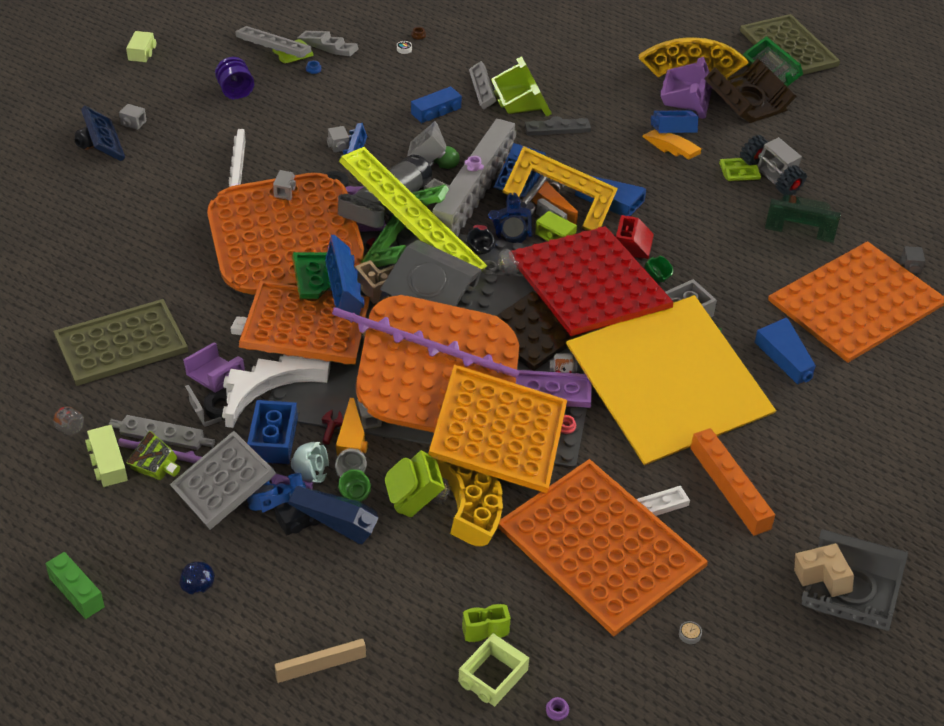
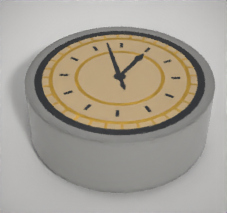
M687 621L680 626L679 637L683 642L695 644L700 641L702 629L697 623Z

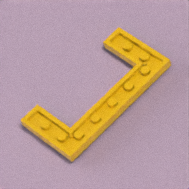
M523 146L502 193L519 199L532 170L594 198L582 228L589 231L601 227L618 188Z

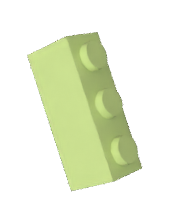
M112 425L88 430L89 439H86L85 442L88 452H93L89 454L92 466L97 465V468L94 469L96 480H101L103 487L128 481L125 465Z

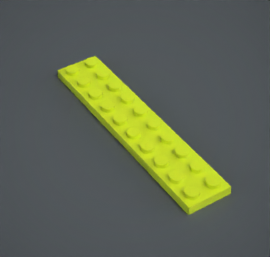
M365 147L341 156L339 162L420 241L482 269V271L487 267L466 244Z

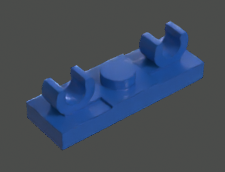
M358 123L355 129L349 131V149L343 150L344 155L364 147L367 134L363 123Z

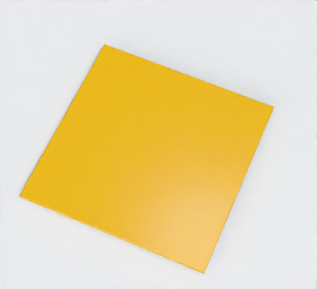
M695 295L674 302L673 308L616 323L566 341L568 348L644 465L691 447L694 433L711 428L716 436H719L776 413L774 406Z

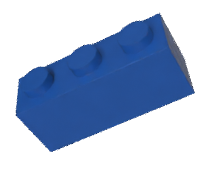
M450 86L411 101V114L421 123L430 121L460 109L462 96Z

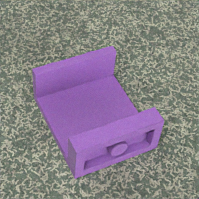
M215 342L183 359L186 375L215 393L224 388V378L229 376L230 369L245 371L243 359L239 356L229 362L219 357Z

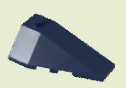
M300 486L295 487L288 501L289 505L358 544H363L371 535L379 518L377 511L359 501Z

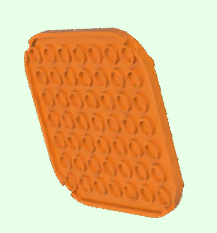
M305 173L295 175L296 187L292 191L291 200L274 197L273 183L275 179L235 185L217 193L218 196L210 201L207 213L220 273L225 283L239 292L251 295L256 294L260 280L297 286L292 260L293 252H327L331 235H336L350 247L351 255H354L355 258L354 268L359 265L364 257V246L357 222L338 215V196L348 194L345 186L338 179L329 178L327 174Z
M404 295L385 298L378 302L370 312L368 318L370 320L379 322L384 317H387L391 327L411 334L420 330L424 338L446 346L450 345L453 341H457L460 351L481 358L490 354L493 362L502 363L501 365L517 370L519 356L517 336L512 328L497 316ZM369 328L366 330L356 380V395L359 402L363 403L368 409L367 412L381 421L434 433L454 364L515 384L516 378L500 372L497 373V371L474 363L469 367H465L462 359L442 352H438L435 356L431 357L429 356L428 347L404 339L399 343H395L393 335Z

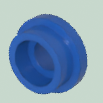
M309 61L306 71L311 74L319 73L321 65L318 61Z

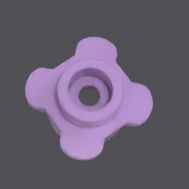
M470 156L468 160H465V165L468 166L467 170L469 171L484 169V165L481 164V158L478 156Z

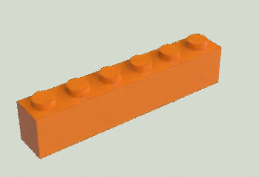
M709 428L694 433L690 449L752 535L755 536L771 530L775 513L713 430Z

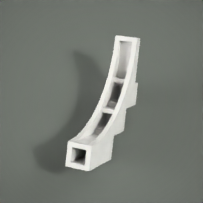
M283 355L279 357V362L258 358L257 365L252 367L251 372L230 369L229 376H225L223 387L226 388L228 406H224L222 418H225V427L234 428L237 418L244 408L256 397L268 390L296 382L327 383L331 361Z

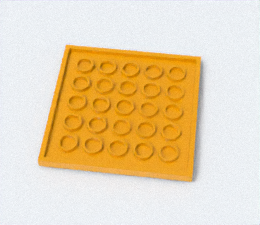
M454 364L428 454L444 462L547 493L567 400Z

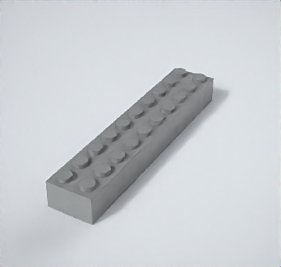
M496 118L471 154V156L481 158V164L484 165V169L469 171L467 170L468 166L464 164L448 187L449 191L445 195V199L437 203L433 208V214L457 237L460 229L465 226L468 217L472 216L474 208L478 207L480 199L484 198L486 190L490 189L492 181L496 180L498 172L502 170L516 137L515 123Z

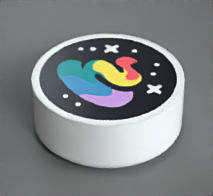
M408 41L398 42L397 51L401 54H408L412 51V44Z

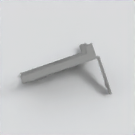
M185 386L189 393V402L204 427L222 421V417L204 422L202 406L190 386Z

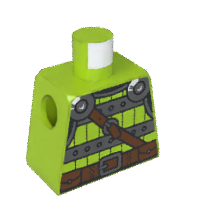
M151 431L147 433L126 462L132 470L161 480L166 473L175 477L180 471V466L174 463L177 459L176 454Z

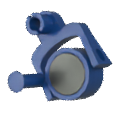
M293 473L289 475V485L283 483L275 485L270 484V481L266 482L247 498L249 509L254 511L261 510L263 513L282 503L288 502L296 486L306 488L305 483L302 481V474Z

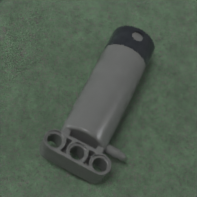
M415 154L407 156L389 169L411 193L419 191L427 185L432 177V169L429 162L422 156ZM365 186L354 195L341 194L338 196V215L364 225L379 228L384 225V216L386 214L394 215Z

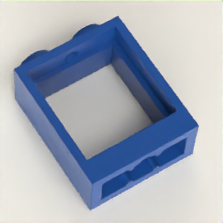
M692 110L654 111L653 115H651V125H653L658 133H698V116Z

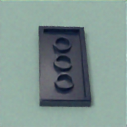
M84 105L81 111L94 148L119 161H123L125 155L112 120Z

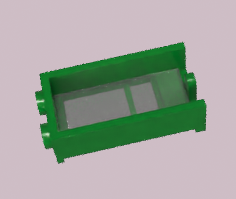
M767 36L742 54L747 59L749 67L759 58L786 86H789L803 75L801 64Z

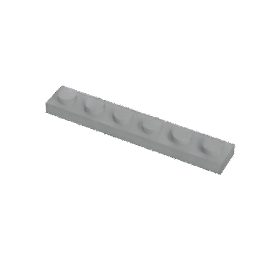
M248 26L235 31L236 37L244 41L260 44L298 58L305 57L306 54L311 52V46Z

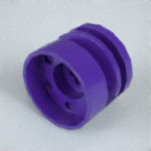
M228 57L220 61L216 66L215 77L226 97L233 100L244 98L253 91L254 79L244 60L238 57Z

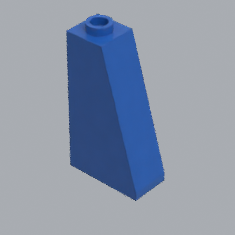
M594 177L618 188L609 211L618 215L631 216L645 201L646 188ZM577 190L575 191V196L593 203L594 198Z
M788 318L757 330L754 343L797 385L802 382H808L813 378L816 365Z

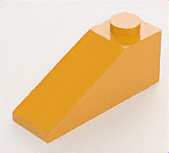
M354 398L349 399L336 443L337 456L348 448L359 449L365 454L367 452L368 442L365 441L364 430Z

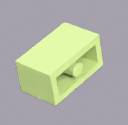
M134 32L126 48L128 60L147 62L148 58L152 56L153 48H156V39H154L153 33Z

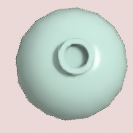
M320 442L305 443L298 447L294 453L291 467L295 473L302 474L303 481L321 483L325 480L327 473L323 474L325 466H329V459L325 446L319 445Z

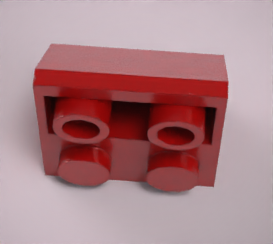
M621 215L616 238L633 257L649 259L654 234L639 218Z

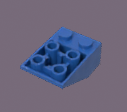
M513 144L494 188L504 189L523 148L522 145ZM529 148V149H531V150H533V151H536V152H538V153H540V154L546 156L545 152H541V151H538V150ZM531 170L520 194L521 197H525L541 177V174Z

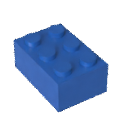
M256 401L247 444L264 461L268 463H290L298 421L297 403Z

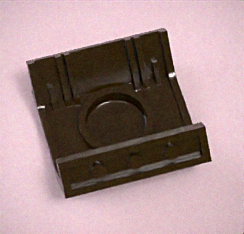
M759 58L741 75L727 79L714 67L704 78L727 104L749 123L788 111V105L797 97Z

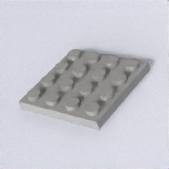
M233 431L170 485L211 530L263 484L268 482L276 472Z

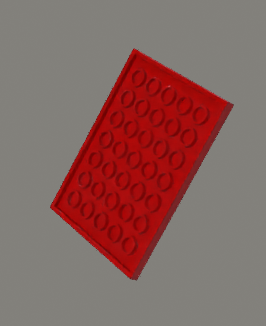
M606 226L509 251L511 261L570 336L673 308V300Z

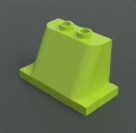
M522 56L516 59L517 65L491 79L495 87L493 92L501 108L505 107L508 114L543 110L546 116L552 114Z

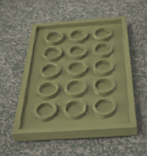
M791 14L740 27V32L753 45L767 36L801 64L803 75L837 67L840 64V60ZM771 52L765 55L776 68L783 63ZM785 64L783 67L779 69V71L783 73L787 69H789V67Z
M164 299L53 331L76 386L188 352V346Z

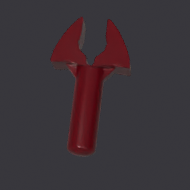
M333 409L322 417V423L327 424L322 443L325 445L330 444L335 428L342 426L343 417L340 411L338 417L333 421L331 419Z

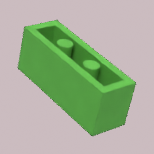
M65 552L45 563L50 580L85 619L105 607L101 591Z

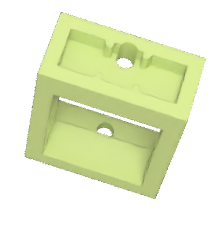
M493 633L459 668L458 682H460L464 689L476 693L483 702H489L495 707L528 671L529 657ZM490 655L513 669L496 690L472 675Z

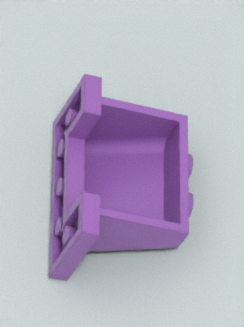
M704 57L698 58L697 63L667 70L661 90V99L665 106L697 111L699 118H706L712 87L704 79L710 73Z

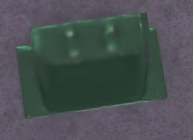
M784 195L780 200L771 199L765 229L782 232L784 220L819 227L817 240L834 243L841 213L831 211V206L823 201Z

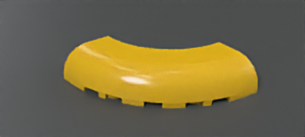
M706 38L673 39L657 44L639 54V59L657 77L666 74L668 69L697 63L698 58L701 57L705 58L710 72L716 67L726 78L748 64L747 59L734 48Z
M436 459L442 479L453 492L457 503L458 512L454 517L450 534L474 546L487 545L496 532L501 519L503 503L500 481L496 477Z

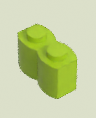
M495 604L485 609L470 608L465 610L462 622L465 641L479 642L487 637L489 638L493 633L499 638L507 636L510 631L511 619L507 605Z

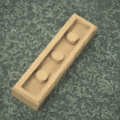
M364 639L276 663L274 665L277 682L280 683L366 657Z

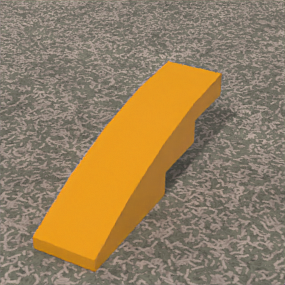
M654 129L642 136L662 152L669 151L676 157L683 155L689 160L701 154L700 147L676 134L658 133Z

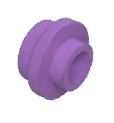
M559 697L553 698L546 705V714L552 720H564L569 714V706L564 699ZM559 708L561 711H560V712H557V711H554L553 709Z

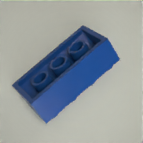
M331 235L325 262L335 307L360 315L361 308H364V297H361L360 294L361 284L357 281L358 271L354 268V255H351L349 246L336 235Z

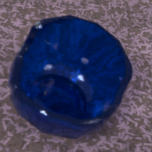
M191 562L183 568L179 584L181 589L188 594L193 595L197 591L204 593L213 585L215 574L212 567L207 563Z

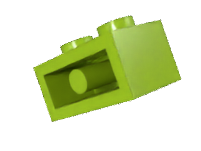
M551 211L546 212L536 221L535 234L547 241L563 238L567 235H574L577 231L576 224Z

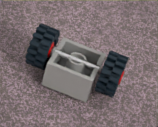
M756 135L749 139L748 143L744 144L745 147L741 149L740 158L748 165H757L758 163L759 171L776 185L775 188L785 197L796 194V191L803 187L807 174L799 168L802 156L778 137L768 142L763 136Z

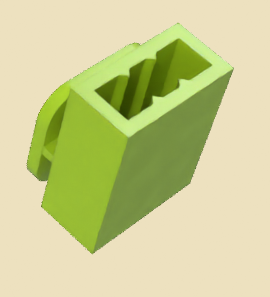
M422 450L412 459H401L387 472L385 477L389 499L394 504L395 510L399 514H404L408 517H413L445 489L437 460Z

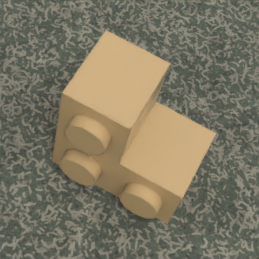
M369 260L355 266V269L358 271L357 281L361 284V290L366 296L370 297V301L373 304L379 302L382 293L380 289L395 265L379 270Z
M836 543L795 553L794 571L802 586L823 581L831 597L853 591L854 574Z

